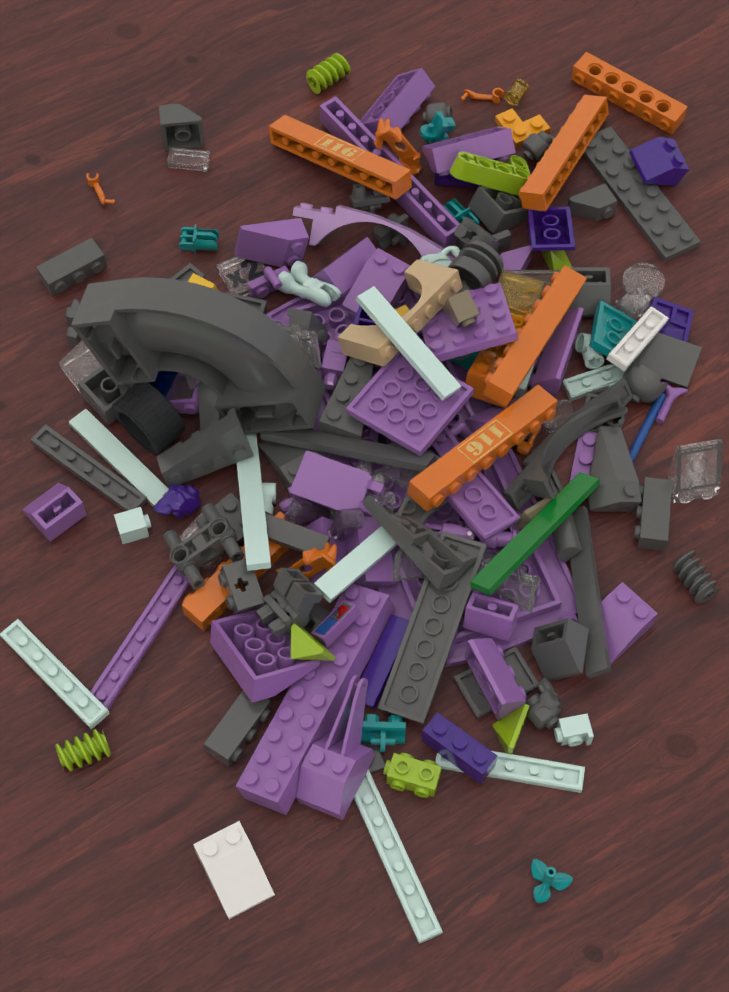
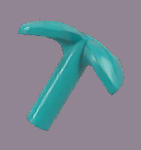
M538 859L532 860L531 874L535 880L542 882V884L534 887L533 897L537 903H544L550 899L551 891L549 887L552 886L555 890L562 891L573 882V877L570 875L556 873L555 868L547 867L545 863Z

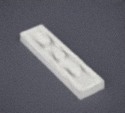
M651 306L609 353L607 360L625 372L664 327L669 318Z

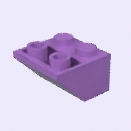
M57 483L22 509V512L49 542L87 515L84 504L68 486Z

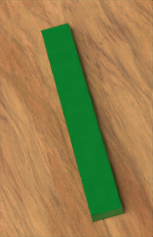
M579 472L470 581L471 588L491 595L600 485L599 478Z

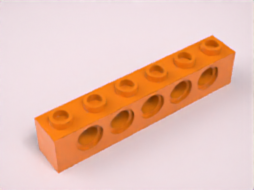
M585 52L573 66L572 81L591 90L595 94L607 97V100L671 135L685 120L688 106L588 52Z

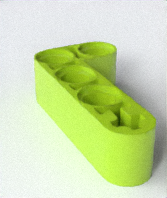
M461 151L457 154L450 168V174L459 180L514 195H519L520 188L524 186L530 175L526 161L516 155H512L507 163Z

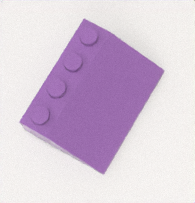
M258 609L212 621L210 644L252 703L274 697L320 666L319 660L291 659V636L286 632L275 638L269 630L268 624L276 619L274 618L268 623L263 624L256 613Z

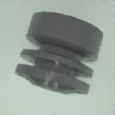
M470 240L448 267L457 269L461 282L464 280L470 290L484 288L495 281L497 276L503 271L504 264L500 255L491 246L478 240Z

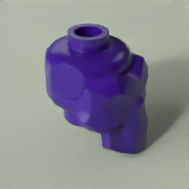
M174 484L163 494V497L158 500L153 509L162 515H168L171 512L176 517L182 519L185 515H192L201 505V499L198 496L200 492L191 484L188 487Z

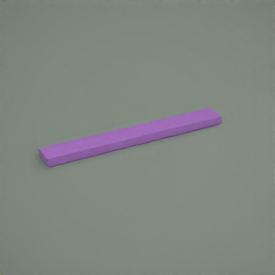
M176 565L173 566L90 691L108 710L191 585L186 576L180 574Z

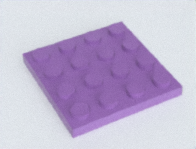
M501 283L489 284L484 288L469 290L479 311L474 324L465 328L463 325L456 327L442 308L422 328L425 345L440 362L518 340Z
M399 351L385 367L382 366L346 407V414L421 457L474 394V388L455 378L461 385V388L442 401Z

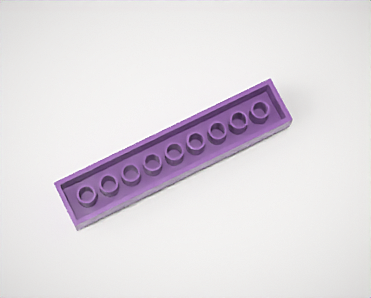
M351 584L342 592L333 610L343 600L357 605L361 615L329 647L322 644L336 658L333 661L319 660L320 666L290 686L236 784V788L244 799L287 815L296 798L301 765L314 742L331 732L345 699L351 678L354 675L361 676L391 615L396 610L388 594L356 584Z

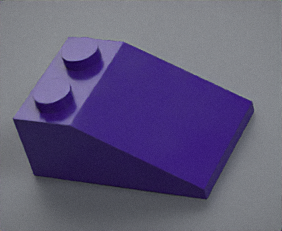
M548 207L546 211L528 209L527 235L532 251L575 250L570 207Z

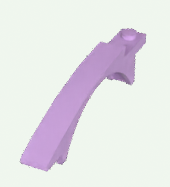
M300 203V206L297 205L293 209V216L313 219L309 245L315 246L319 244L331 231L343 225L355 222H374L391 227L403 234L414 244L421 256L436 254L444 249V247L411 228L366 211L338 205L336 206V212H333V208L321 207V210L314 209L313 205L308 203ZM451 252L447 254L451 261H453L454 255Z

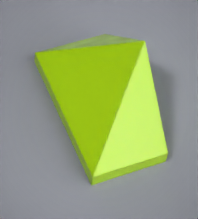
M564 250L541 251L552 276L555 271L560 273L564 265L572 267Z
M295 623L291 626V659L333 661L336 658L308 631Z
M522 705L492 725L505 753L513 754L530 705Z

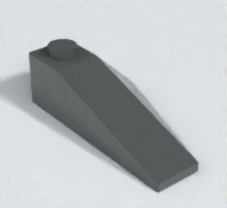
M599 426L594 446L593 463L590 466V476L599 478L600 485L587 497L588 509L594 512H632L642 500L639 480L621 427Z

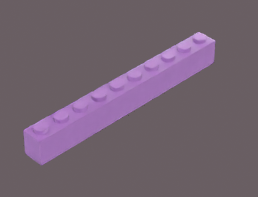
M336 96L320 105V122L333 136L403 166L384 145H382V150L375 146L374 141L376 137ZM411 174L412 188L395 201L437 244L444 248L456 246V239L458 237L454 233L460 223Z

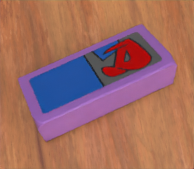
M343 600L311 632V635L326 647H329L361 615L358 606Z

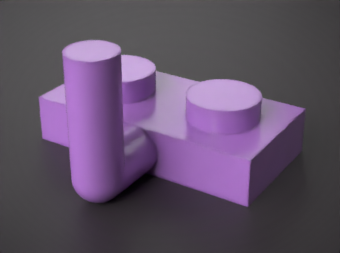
M286 265L274 271L269 266L265 267L263 276L248 282L249 296L256 299L264 298L269 293L278 290L282 286L278 275L283 271L290 273Z
M464 422L457 423L451 429L446 426L434 440L432 445L440 457L459 444L455 437L459 433L465 439L473 434Z

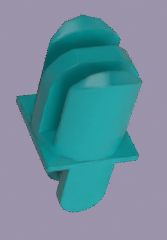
M455 198L447 202L446 206L443 205L459 223H462L464 218L468 217L479 225V220L470 212V207L465 209Z
M196 224L194 227L181 228L180 233L182 235L179 237L181 241L178 245L179 249L194 251V254H196V250L217 251L219 230L197 229Z

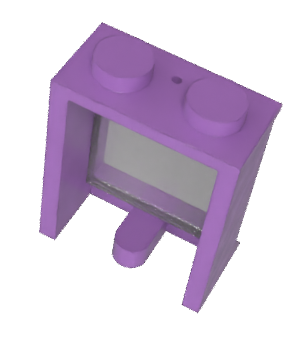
M162 371L159 391L171 402L178 413L191 415L199 413L198 383L203 382L183 373Z

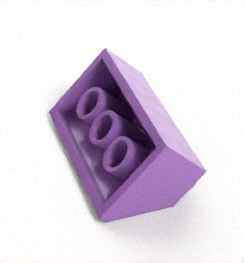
M422 67L399 74L360 121L374 136L380 118H383V121L386 118H390V126L399 127L401 130L402 127H405L410 122L409 118L420 110L422 102L431 96L430 92L434 89L435 85Z
M501 126L421 146L431 171L439 173V176L450 174V168L457 154L461 151L489 159L497 158V160L510 158L509 154L515 153L511 128Z
M579 307L568 310L544 347L542 356H539L535 362L534 368L537 369L536 373H531L528 386H531V389L540 385L554 398H557L577 335L579 334L583 308Z

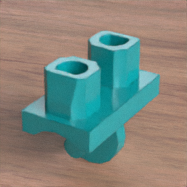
M436 111L432 122L429 125L421 126L419 133L423 137V141L431 144L449 139L446 131H454L456 125L452 117H444L442 111Z
M367 714L365 721H363L361 743L380 745V752H385V745L405 744L406 722H403L402 717L397 715L389 716L388 722H379V716Z

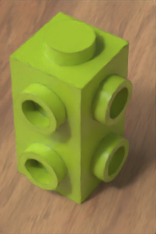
M394 753L392 760L386 761L383 774L387 775L386 784H389L391 788L398 791L410 790L419 797L428 798V796H435L442 767L431 760L420 761L407 753H400V755Z

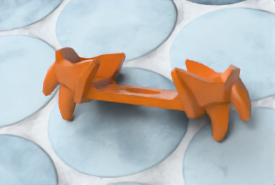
M380 118L377 131L375 132V146L382 150L383 140L386 141L399 157L398 161L404 167L410 169L411 174L415 176L422 169L420 164L421 154L417 153L408 142L399 127L390 126V118H386L384 121L383 118ZM395 143H403L406 146V149L403 150L401 148H398L395 145Z
M326 542L323 550H318L314 547L304 551L303 558L289 568L299 569L302 565L312 566V570L302 572L308 579L324 568H327L326 572H328L337 564L335 560L337 545L333 544L331 547L330 543Z

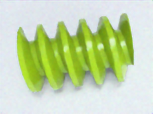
M334 53L331 57H328L325 61L320 62L319 65L307 71L306 79L309 87L315 94L321 93V90L327 89V86H332L333 82H338L339 78H344L345 74H350V65L342 55Z
M94 729L93 738L84 733L82 742L77 736L74 737V745L65 740L64 749L58 743L55 744L63 770L64 766H66L70 772L73 771V763H76L79 768L83 767V759L88 764H92L93 755L98 761L102 760V752L107 757L111 756L103 729L102 734Z

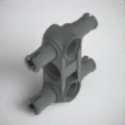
M212 503L206 504L202 508V513L207 519L208 524L187 539L181 541L175 530H169L163 536L170 548V560L176 565L180 574L186 576L193 589L196 590L202 588L205 584V580L198 569L225 550L232 562L240 561L244 557V553L237 543L236 531L225 517L220 516Z

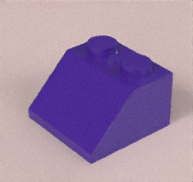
M657 137L631 149L629 152L645 184L676 186L689 171L685 158L682 156L673 138Z

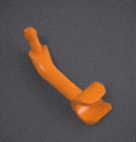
M495 88L492 91V95L478 94L466 89L460 100L463 102L466 97H470L474 100H492L494 104H498L500 98L504 97V91L501 88Z
M87 173L88 185L94 187L101 204H115L114 199L105 198L104 192L99 185V174L97 173V176L91 179L90 173Z
M541 426L535 433H531L527 442L523 440L518 445L517 452L527 455L532 450L533 443Z

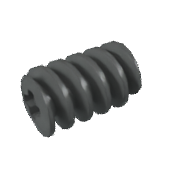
M695 550L684 554L675 562L673 572L679 574L678 579L682 582L684 581V587L689 589L691 596H695L694 601L700 604L712 599L722 588L714 589L718 581H708L712 573L703 574L707 567L706 565L697 566L701 562V558L693 560L692 557L696 554Z

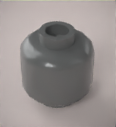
M446 102L430 103L427 105L426 111L423 112L424 124L428 125L432 122L436 111H442L444 117L453 118L452 107L448 106Z

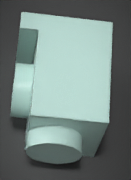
M588 714L561 718L558 720L557 727L554 728L556 742H560L561 745L568 744L573 747L582 744L583 741H585L586 745H591L594 737Z

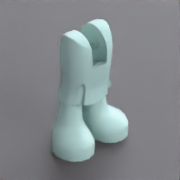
M296 261L293 264L290 273L283 271L278 275V279L282 283L278 290L285 294L300 296L301 299L311 300L323 307L330 306L331 301H336L341 297V291L334 285L320 281L317 278H310L307 265L301 261Z

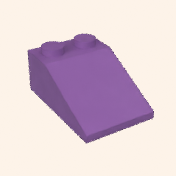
M301 218L240 226L234 254L235 257L283 267L286 265V267H292L296 261H303L309 236Z
M377 248L362 268L342 303V307L356 315L359 304L356 301L357 296L373 286L394 307L409 289L404 272L410 265Z
M623 582L601 602L610 664L617 660L653 626L658 614Z

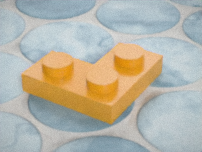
M513 108L495 116V122L498 126L511 128L515 148L522 146L523 141L531 133L538 134L541 130L547 134L550 133L549 125L540 114L524 122Z

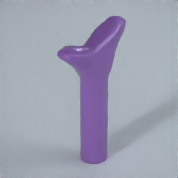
M667 386L664 391L666 398L655 419L657 423H664L673 401L679 396L688 393L687 389Z

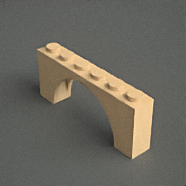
M416 260L404 272L409 289L421 295L418 303L409 312L401 316L416 334L443 308L447 298L456 295L463 288L457 269ZM350 324L338 336L343 355L385 367L399 352L377 325L361 326Z

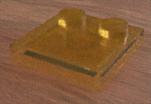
M503 270L498 283H501L510 314L525 318L528 313L533 314L534 311L531 309L536 300L540 298L544 281Z

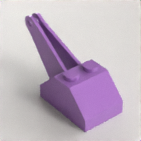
M354 675L350 680L345 699L331 733L323 736L310 747L301 765L296 793L299 803L340 820H343L375 757V753L371 748L360 745L368 680L366 678L360 679V676Z

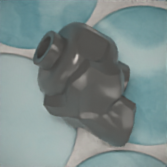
M542 130L538 134L531 133L522 143V147L525 150L523 155L530 161L533 159L540 161L555 137Z
M544 677L538 684L542 693H536L525 704L530 705L527 717L537 729L547 727L550 730L558 724L562 702L551 683Z

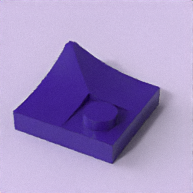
M654 296L650 307L652 306L669 318L658 333L687 342L694 311Z

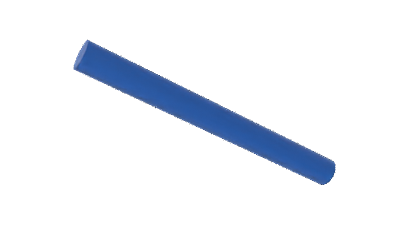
M664 393L653 402L629 450L633 463L666 398Z

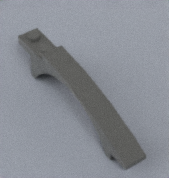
M626 379L619 380L577 410L548 435L523 461L525 468L503 492L507 502L515 511H519L531 496L553 499L556 493L551 486V472L562 452L588 430L611 419L624 416L628 412L625 405L632 399L633 394Z

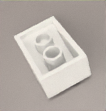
M240 821L193 844L195 852L228 919L275 896Z

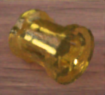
M515 79L512 88L504 94L506 101L511 105H519L521 97L529 91V85L522 79Z

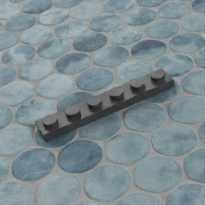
M45 424L30 439L35 447L122 510L128 511L138 507L142 508L148 502L144 494Z

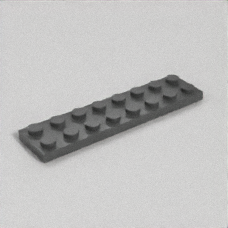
M610 126L597 132L583 153V157L602 182L607 185L618 203L665 263L699 247L701 241L656 184L644 183L629 154L630 150Z
M444 531L441 532L439 537L442 541L449 545L452 542L459 545L458 550L468 556L473 553L477 556V559L454 584L439 590L425 576L378 706L380 711L397 715L422 725L426 723L473 588H471L470 581L479 573L487 550V544Z

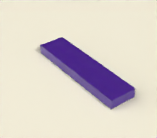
M391 615L362 678L368 680L365 706L369 708H376L386 687L409 623L407 619Z

